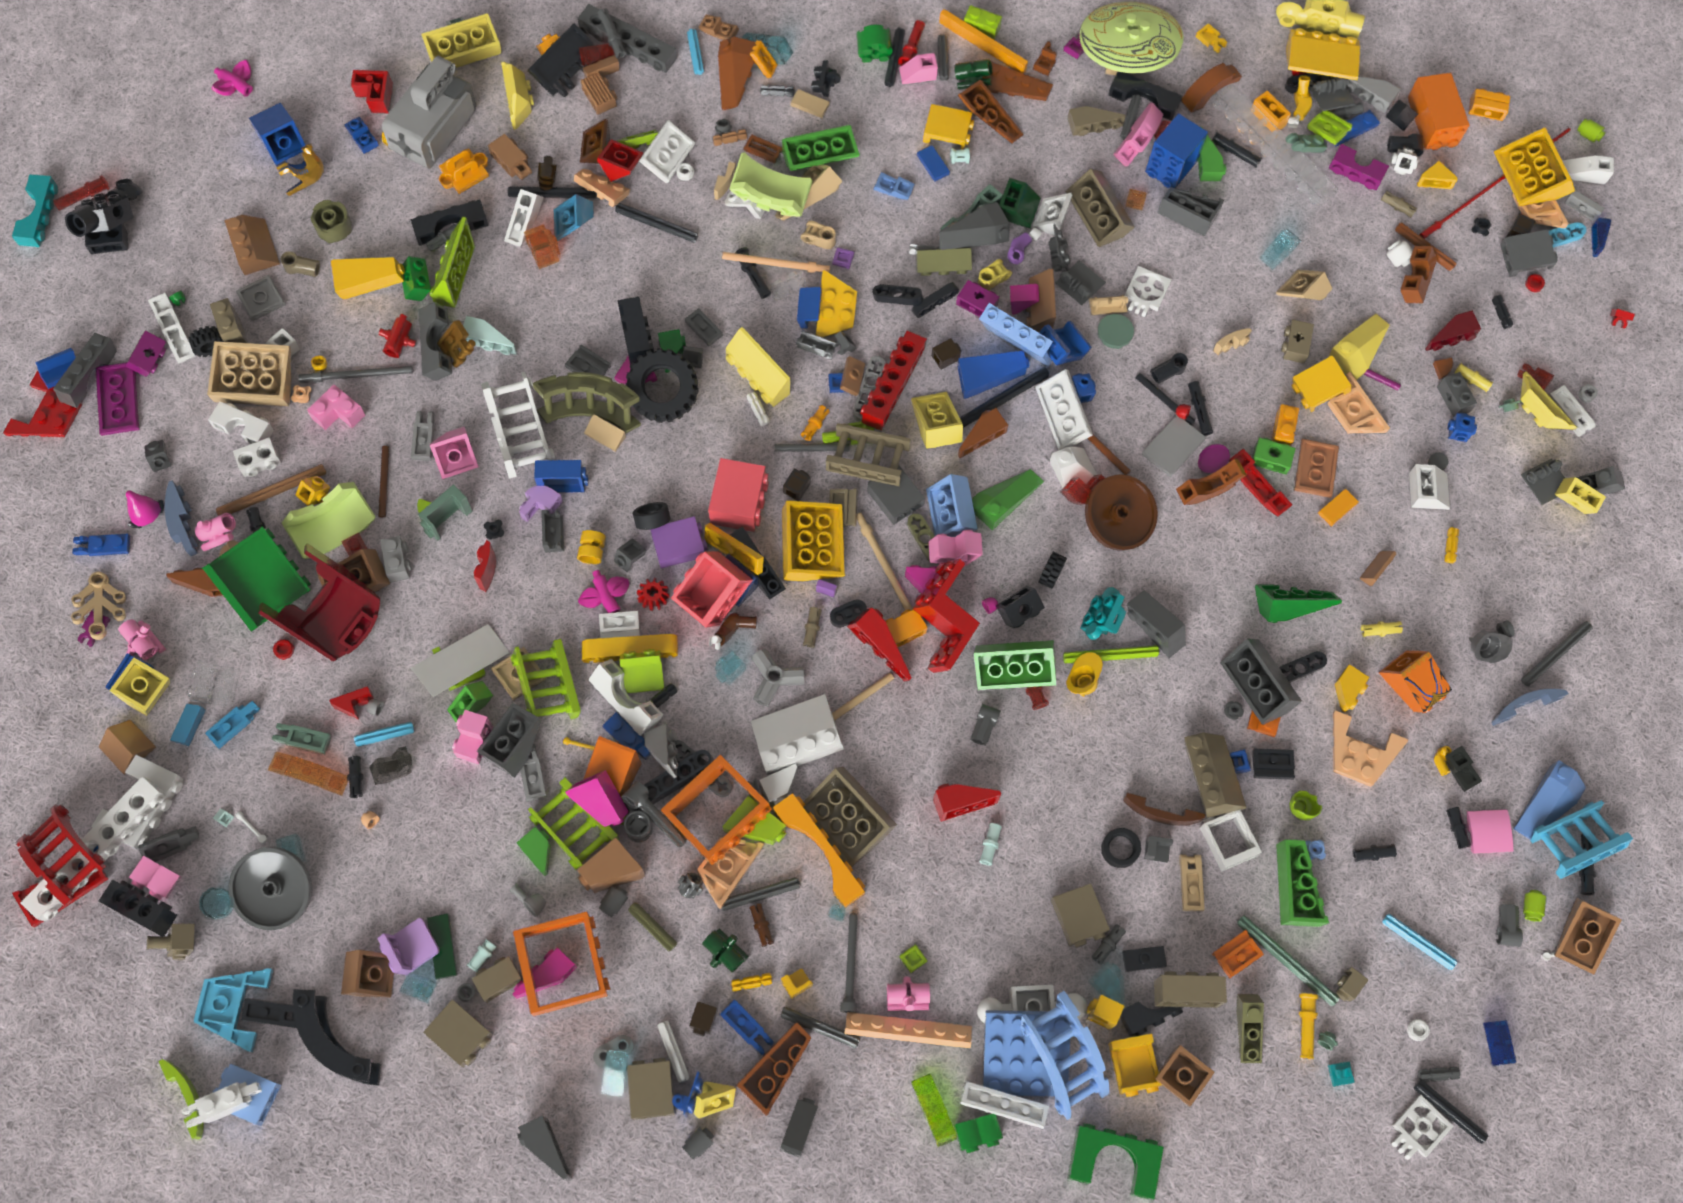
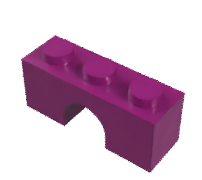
M1341 144L1328 169L1332 170L1335 174L1348 177L1353 182H1359L1368 189L1377 191L1389 165L1373 158L1370 165L1361 166L1355 161L1357 151Z

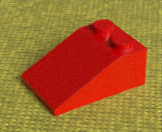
M949 783L937 787L938 789L935 791L933 801L942 822L998 804L1001 792L999 790L959 784L949 785Z

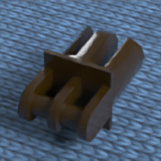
M545 156L543 163L539 162L537 179L539 187L545 191L553 187L556 178L557 165L552 164L553 158L551 156Z

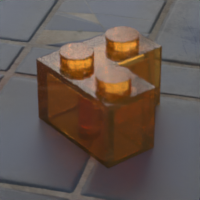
M544 224L524 231L525 240L539 269L559 262L558 255H560V251L557 246V239L550 230L545 228Z

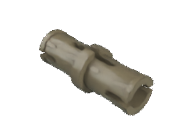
M1388 190L1381 198V201L1394 207L1395 211L1399 210L1410 218L1418 209L1404 201V198H1399Z
M810 607L808 621L804 627L806 631L803 646L807 645V647L815 648L817 632L820 630L819 620L822 610Z

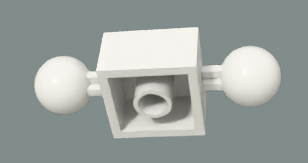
M1053 985L1011 987L1009 989L1010 1004H1002L998 999L992 997L985 998L979 1003L977 1014L979 1019L985 1023V1010L1050 1011L1056 1007ZM1077 993L1068 994L1080 1013L1077 1018H1083L1087 1012L1086 1000Z

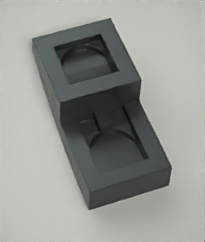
M1463 746L1445 755L1454 778L1464 792L1482 782L1471 765L1474 762Z

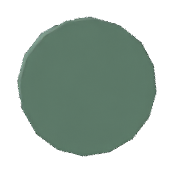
M1111 314L1105 316L1100 321L1097 335L1105 346L1119 349L1131 342L1134 336V327L1127 317L1121 314Z

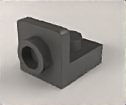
M632 538L617 549L614 562L628 572L632 564L645 555L646 549Z

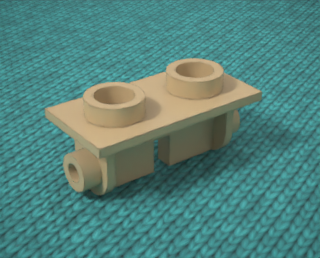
M1127 296L1089 298L1091 315L1128 312L1126 306L1128 304Z

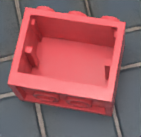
M720 458L708 509L711 524L739 529L743 526L746 531L755 532L756 526L759 527L761 523L760 513L761 509H764V495L769 485V474L766 473L765 466Z
M719 551L702 552L695 561L697 563L694 567L685 573L684 581L675 587L674 595L671 599L705 627L720 626L753 579Z

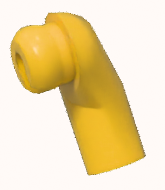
M1449 746L1439 748L1434 756V763L1441 776L1450 773L1445 755L1452 752Z

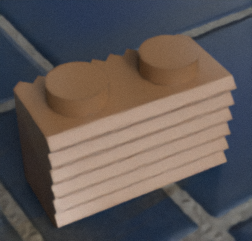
M597 72L594 75L581 79L582 90L597 115L616 107L617 96L614 90L610 91L609 82L606 77L602 78L601 74Z

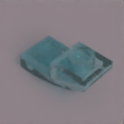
M613 1050L607 1051L602 1094L623 1096L629 1053Z

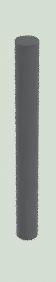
M775 444V452L836 451L838 444ZM846 444L844 451H849L850 445Z

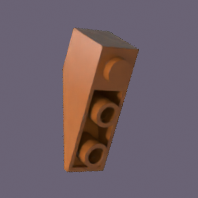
M194 568L192 571L176 570L173 573H166V576L172 583L211 597L223 596L202 568Z

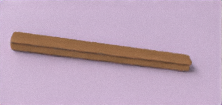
M322 464L217 507L216 513L218 516L224 513L233 514L300 485L301 480L314 476L321 477L326 474V470Z

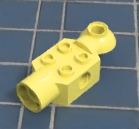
M1306 0L1304 9L1296 3L1284 2L1276 8V15L1282 26L1292 27L1296 24L1307 32L1319 31L1326 35L1337 34L1339 36L1358 38L1365 19V15L1351 12L1348 1Z

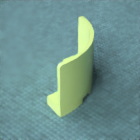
M741 153L729 189L744 201L749 199L757 203L756 207L760 209L781 211L780 215L802 216L813 180L811 178L795 177L776 172L759 164L746 153Z
M354 482L339 483L328 495L322 498L323 502L315 507L311 504L307 507L290 511L282 521L283 527L302 558H310L304 554V546L307 543L325 554L359 535L375 520L374 513Z

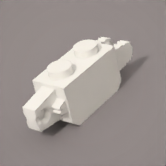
M246 1082L234 1083L195 1100L194 1104L182 1109L183 1115L191 1114L197 1110L199 1113L198 1117L186 1122L187 1128L203 1122H213L249 1106V1102L252 1101L251 1096L262 1092L260 1083L255 1082L248 1086Z

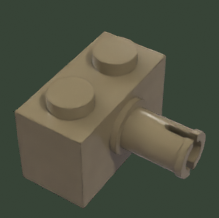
M172 924L167 936H147L146 949H166L167 957H172L173 960L186 959V956H190L194 949L195 924Z

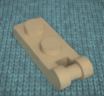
M1180 854L1179 865L1183 911H1204L1201 855H1193L1192 857ZM1188 864L1194 865V869H1188Z

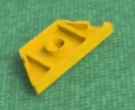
M823 270L819 321H817L815 334L822 338L853 328L857 298L856 290Z

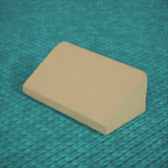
M596 415L591 417L584 432L585 435L615 452L626 438L623 430Z

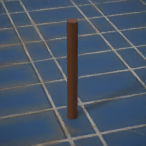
M382 446L378 510V517L380 518L386 517L389 446Z

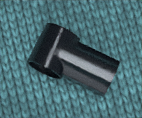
M1418 133L1411 134L1408 137L1389 136L1387 151L1397 152L1398 149L1403 150L1405 147L1414 150L1413 153L1419 157L1424 153L1423 136Z
M1183 353L1174 354L1171 359L1150 370L1152 378L1160 384L1175 375H1181L1186 369L1188 358Z

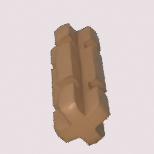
M746 130L722 134V136L720 134L713 136V143L715 146L722 145L721 143L737 142L738 139L740 141L746 140Z

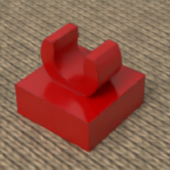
M1612 309L1610 316L1615 318L1611 321V325L1616 326L1617 321L1621 320V328L1625 329L1627 321H1633L1635 314L1620 309Z

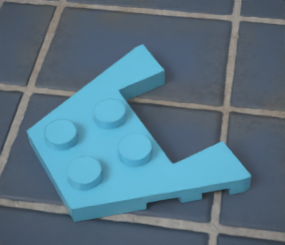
M267 968L243 974L204 979L193 1022L244 1050L253 1052L258 1033L237 1030L236 1028L247 986L269 989L273 969Z

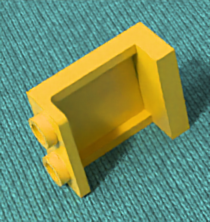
M931 104L923 142L930 144L932 138L960 144V150H964L965 145H969L971 135L968 132L969 130L972 131L974 120H971L972 112Z
M1333 355L1292 377L1293 384L1291 386L1294 392L1301 395L1302 399L1300 401L1305 409L1309 408L1310 412H1313L1315 407L1341 393L1345 395L1351 392V384Z
M1152 1034L1115 1040L1108 1043L1119 1094L1125 1093L1126 1097L1139 1095L1138 1091L1145 1089L1147 1093L1159 1091L1158 1087L1163 1086L1155 1080L1159 1072L1152 1047L1154 1042Z

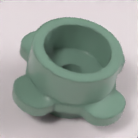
M1514 398L1503 401L1504 405L1499 406V408L1503 407L1504 412L1519 409L1518 403L1521 400L1516 402Z

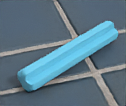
M689 29L687 37L694 73L702 75L704 67L697 31Z
M407 722L354 736V742L359 747L414 733V726L412 722Z

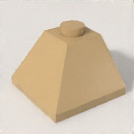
M1297 270L1280 287L1276 294L1323 300L1332 290V286L1325 272Z

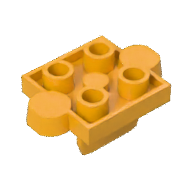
M469 148L458 153L439 165V169L442 172L439 176L441 185L445 189L454 187L458 194H461L489 177L485 169L488 165V158L481 152L473 154Z

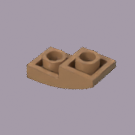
M707 14L699 25V30L721 40L736 37L739 31L737 25L723 23L721 17Z

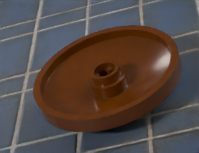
M1122 474L1112 475L1099 481L1089 492L1085 503L1086 523L1094 538L1105 547L1118 551L1137 548L1144 544L1155 530L1158 518L1155 499L1148 487L1135 477Z

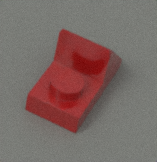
M367 686L332 698L329 701L334 709L359 720L355 705H366L374 697L372 691Z

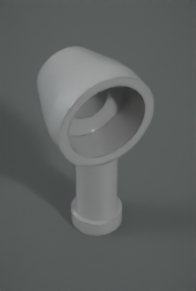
M515 884L510 889V892L523 902L525 908L534 917L541 913L546 901L539 893L527 896L518 884Z

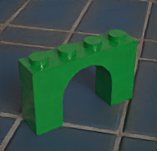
M1083 1123V1126L1076 1128L1067 1179L1091 1184L1098 1153L1106 1146H1118L1129 1153L1134 1163L1130 1195L1155 1200L1164 1149L1163 1146L1158 1145V1141L1146 1139L1145 1142L1139 1141L1137 1136L1125 1134L1124 1137L1116 1135L1117 1131L1104 1128L1103 1131L1095 1130V1125Z

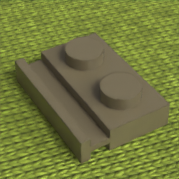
M854 488V490L830 489L829 503L842 504L843 527H855L857 523V488Z

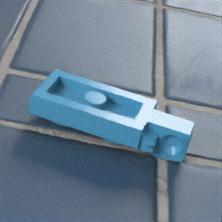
M253 701L245 707L243 705L240 707L236 706L206 731L205 734L220 749L254 719L253 715L260 708Z

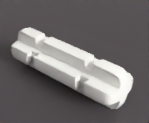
M755 392L749 393L747 400L751 404L758 422L761 426L769 424V418L765 414Z

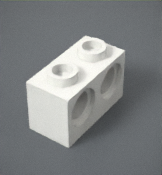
M270 437L233 451L239 470L244 477L256 476L260 471L272 470L281 464Z

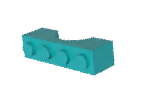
M29 174L25 190L35 200V208L29 216L16 221L12 238L19 246L40 247L41 242L45 240L44 231L50 222L49 213L54 208L53 199L58 193V185L51 176Z

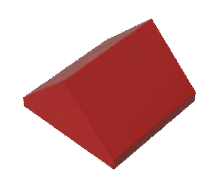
M611 139L598 156L597 161L609 180L614 181L630 175L644 153Z

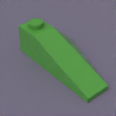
M1029 469L985 489L972 498L974 513L993 531L1044 481Z

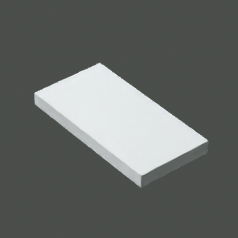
M1064 369L1035 386L1058 450L1069 446L1073 447L1093 435L1069 370Z

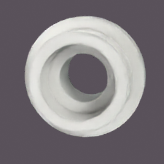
M682 163L677 168L676 173L679 179L687 181L694 176V169L690 164Z

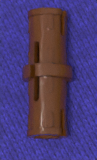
M759 903L756 907L755 905L749 907L755 923L754 929L758 932L761 946L765 947L767 944H774L769 929L770 923L769 920H766L762 904Z

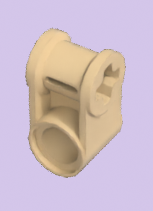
M808 221L805 232L801 234V240L824 249L834 248L836 245L835 230L832 227L815 221Z

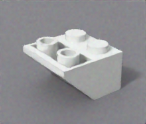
M1416 464L1409 473L1411 508L1449 510L1447 473L1435 465Z

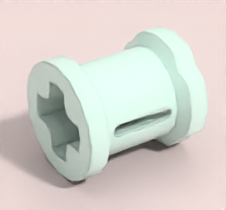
M951 148V164L955 162L969 164V148H965V150Z

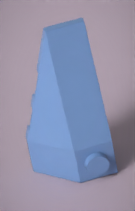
M1560 760L1552 764L1516 823L1514 830L1531 840L1534 834L1533 831L1540 825L1547 826L1555 822L1576 805L1586 789L1577 771Z

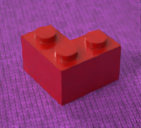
M353 70L351 87L356 97H366L371 113H389L393 88L389 72Z

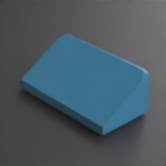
M186 704L170 741L190 746L206 710L202 706Z

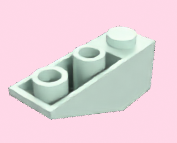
M466 316L463 326L469 334L466 338L467 342L473 340L476 343L475 346L482 347L486 351L496 350L504 355H516L515 345L483 319Z

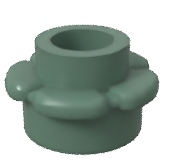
M1329 1031L1319 1033L1317 1042L1327 1050H1333L1334 1046L1338 1045V1042L1335 1041L1336 1036Z

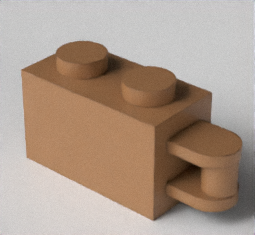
M503 134L488 145L490 155L511 177L517 175L520 180H523L532 174L527 161L528 155L523 149L520 150L513 138L509 139L506 134Z

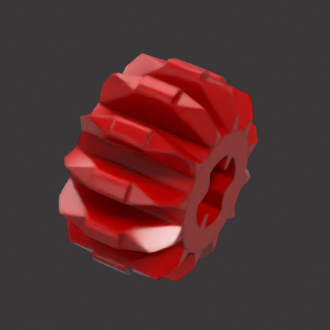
M654 577L653 582L646 579V585L640 583L641 589L637 590V595L639 596L637 599L639 603H642L644 609L649 606L650 611H653L654 606H657V609L660 610V604L667 605L666 599L670 598V594L667 593L669 587L664 586L663 580L657 583V578Z

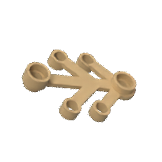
M94 572L88 579L89 585L71 598L74 607H81L78 611L71 614V619L74 624H82L85 620L84 616L94 608V623L89 626L88 631L93 639L101 640L107 634L103 624V607L111 612L117 621H123L126 618L123 608H118L103 597V590L113 596L116 604H123L126 601V596L123 591H118L109 584V578L106 574ZM94 592V597L85 604L84 599Z

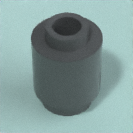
M618 885L616 888L611 886L601 900L599 909L608 916L613 917L627 901V892Z
M699 1127L685 1141L686 1144L682 1148L694 1160L697 1156L700 1157L714 1143L712 1140L714 1135L707 1127L704 1129Z

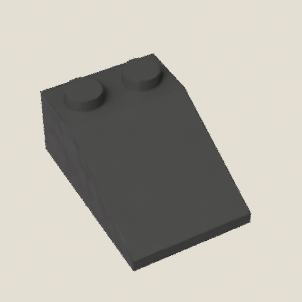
M512 703L478 748L477 752L488 762L515 778L528 760L542 720Z
M540 1116L519 1126L520 1133L517 1136L520 1144L530 1150L563 1180H572L548 1118Z

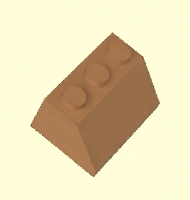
M239 215L224 220L238 264L244 275L280 264L265 219Z
M1048 269L1030 277L1028 284L1039 285V302L1025 309V312L1029 313V317H1026V325L1038 333L1045 325H1050L1053 329L1056 320L1053 269Z

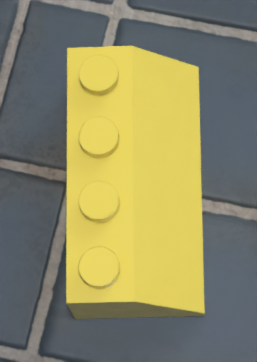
M488 13L421 34L431 62L436 56H440L454 63L456 68L502 54L499 40Z
M741 327L726 347L725 358L731 366L735 365L737 367V371L742 378L746 377L749 380V385L754 391L758 390L761 393L763 401L766 404L770 403L774 407L790 395V377L750 334Z

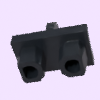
M823 60L822 66L814 67V76L816 79L820 78V80H814L811 84L814 92H822L825 97H829L830 87H834L841 80L837 70L828 66V60Z

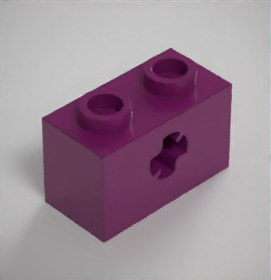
M968 280L957 296L956 305L981 317L989 303L995 307L998 306L1000 296L993 291L986 290L980 284Z
M145 330L125 367L145 377L149 373L154 374L158 367V364L155 363L157 358H162L167 349L164 347L166 341ZM146 352L150 353L149 358L145 356Z

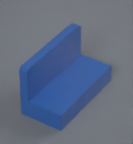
M821 287L800 288L797 321L800 328L808 329L809 321H819Z
M72 348L36 362L39 375L48 389L58 383L76 357Z

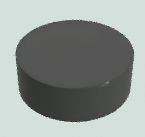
M1440 452L1433 453L1428 459V465H1435L1441 470H1444L1449 462L1447 456Z

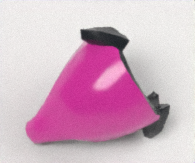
M131 490L126 492L127 510L131 519L128 522V526L142 528V526L152 523L163 512V500H158L157 502L152 498L137 494Z

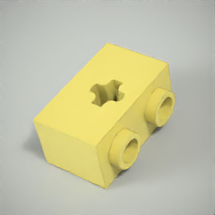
M1576 477L1564 478L1555 493L1556 496L1585 514L1597 513L1606 496Z

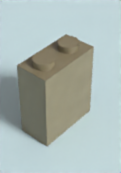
M226 298L211 303L210 307L223 341L248 343L241 320L229 299Z
M1091 883L1054 896L1051 899L1069 947L1075 945L1078 948L1086 945V940L1094 938V941H1098L1106 937L1105 934L1110 928Z
M453 999L423 1032L463 1068L465 1065L470 1066L477 1058L475 1054L480 1048L485 1049L491 1042L490 1037L493 1035Z
M666 1058L653 1059V1063L645 1064L644 1060L633 1061L632 1065L627 1066L631 1119L637 1120L675 1115V1106L672 1103L674 1094L671 1062L666 1061Z

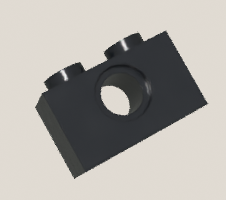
M1027 585L996 605L1004 623L1012 628L1021 627L1025 623L1024 621L1039 615L1040 611L1045 608L1036 589ZM1021 605H1023V609H1022V611L1020 612L1019 609H1020Z

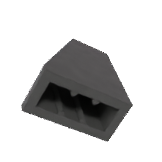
M805 1097L802 1100H797L780 1151L801 1158L818 1106L814 1105L815 1101Z

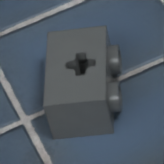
M1460 372L1444 377L1437 386L1453 417L1457 413H1470L1477 404Z

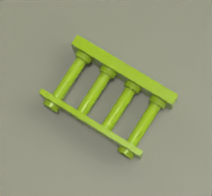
M554 640L549 650L521 655L519 646L515 647L513 655H511L512 666H516L527 708L525 710L537 717L565 712L566 714L569 713L570 719L578 718L581 709L562 640ZM551 658L555 661L554 668L526 673L523 664L524 662ZM550 676L559 677V686L534 691L530 690L529 680ZM556 694L564 695V704L535 709L533 702L535 698Z
M564 777L559 782L562 787L560 793L537 813L530 807L528 809L531 814L529 819L535 826L540 824L569 856L570 860L568 862L577 870L583 865L582 862L604 842L608 843L614 838H617L618 841L620 839L610 826L604 827L576 802L573 804L574 807L551 827L542 820L565 798H570L565 791L572 784ZM584 812L588 816L587 821L562 842L555 833L578 813ZM597 826L602 831L599 833L600 836L579 855L575 856L568 848L589 829Z

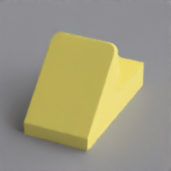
M704 1082L702 1094L696 1096L694 1114L698 1118H702L733 1107L736 1088L724 1084Z

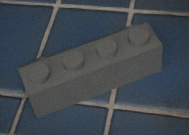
M1247 638L1220 662L1262 725L1289 713L1302 702L1259 639Z

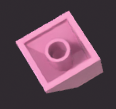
M465 426L446 432L430 443L442 479L479 467Z

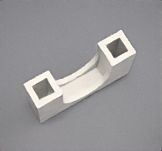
M135 755L125 773L136 780H139L141 777L151 780L167 795L163 799L162 805L154 809L143 824L137 826L129 839L122 842L138 850V845L148 842L153 829L160 825L162 814L171 807V800L175 793L182 789L184 779L159 765ZM102 808L91 827H94L108 811ZM114 830L109 832L108 836L110 837L114 835Z

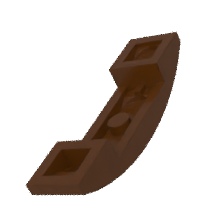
M1126 793L1123 801L1132 810L1145 818L1162 824L1177 826L1197 824L1202 822L1206 815L1185 809L1181 816L1145 806V797Z

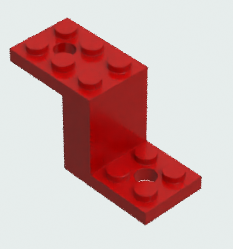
M961 559L950 560L937 566L936 574L926 583L925 591L916 598V604L913 608L914 611L947 636L941 641L939 651L930 659L928 669L933 673L951 670L980 622L945 595L966 564Z

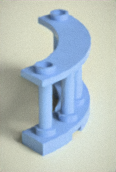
M1063 991L1057 995L1055 1008L1032 1022L1024 1014L1020 1027L1023 1034L1031 1039L1046 1067L1054 1089L1056 1110L1060 1115H1064L1069 1120L1071 1118V1107L1092 1093H1098L1101 1098L1109 1094V1081L1107 1077L1104 1078L1103 1076L1106 1068L1093 1036L1087 1026L1083 1028L1077 1018L1080 1015L1079 1011L1066 992ZM1064 1015L1069 1023V1029L1044 1043L1036 1029L1055 1017ZM1071 1037H1077L1081 1046L1080 1050L1055 1064L1049 1051ZM1086 1058L1087 1071L1064 1084L1060 1072ZM1090 1079L1087 1087L1068 1098V1092Z

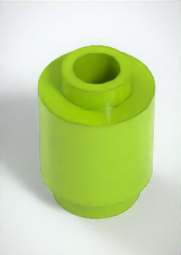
M1586 118L1577 129L1581 136L1593 143L1596 140L1600 141L1606 133L1604 132L1605 127Z
M1530 890L1529 893H1525L1523 914H1525L1526 920L1542 921V917L1545 916L1546 896L1541 891Z

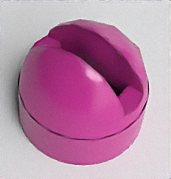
M989 597L982 601V606L988 614L997 610L996 605H998V601L995 598Z

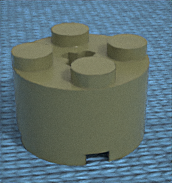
M323 200L314 206L310 218L317 235L327 243L339 242L352 232L351 219L341 202Z

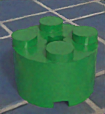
M868 25L864 27L863 31L860 32L859 30L857 32L858 56L862 59L863 63L871 62L872 59H879L881 62L889 60V56L892 54L891 31L889 28L886 30L883 28V25Z

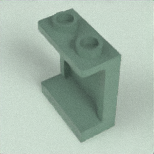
M453 484L418 514L421 519L419 523L430 539L434 537L439 541L441 538L436 530L437 527L458 509L466 516L472 512L466 496Z

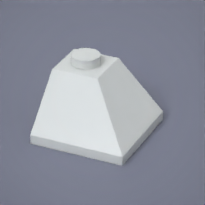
M1069 446L1052 453L1050 464L1065 494L1100 480L1084 448Z

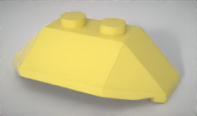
M501 62L513 130H515L532 112L531 105H534L532 94H528V91H531V85L521 70L510 63Z
M1527 371L1523 373L1520 400L1524 404L1521 407L1528 414L1530 412L1534 414L1536 418L1533 420L1540 428L1544 426L1547 429L1576 430L1578 427Z

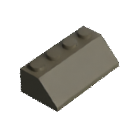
M1089 169L1065 191L1066 194H1072L1071 202L1098 247L1123 238L1135 228L1102 171Z
M1203 732L1184 737L1185 748L1206 817L1210 818L1246 809L1224 736Z

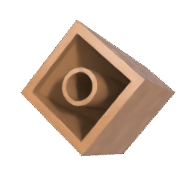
M614 838L577 870L580 875L578 879L587 891L591 889L594 893L610 889L611 886H620L645 877L642 867L617 838Z

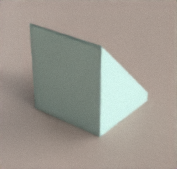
M222 808L213 817L214 820L225 827L234 818Z

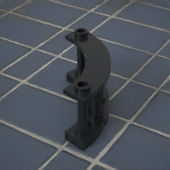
M293 989L292 1002L295 1024L304 1045L315 1059L329 1070L359 1083L379 1086L382 1064L372 1063V1059L353 1056L341 1046L333 1035L327 1017V997L316 996V990Z

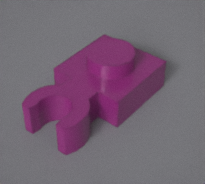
M1080 33L1077 39L1073 37L1063 49L1064 52L1076 59L1085 52L1080 43Z
M92 610L81 627L86 631L78 637L79 643H83L84 639L89 638L87 642L89 647H92L95 643V639L90 636L88 631L89 626L94 623V611ZM103 615V624L106 628L111 619Z

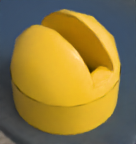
M318 355L312 358L311 364L315 371L326 370L327 361L324 356Z

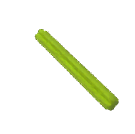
M1157 645L1064 652L1063 661L1064 663H1075L1078 657L1088 652L1096 653L1102 661L1157 657L1159 655V648Z

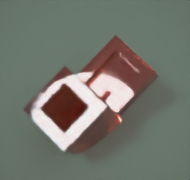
M1102 474L1094 475L1087 484L1079 477L1072 478L1060 492L1071 503L1085 505L1091 489L1105 477Z

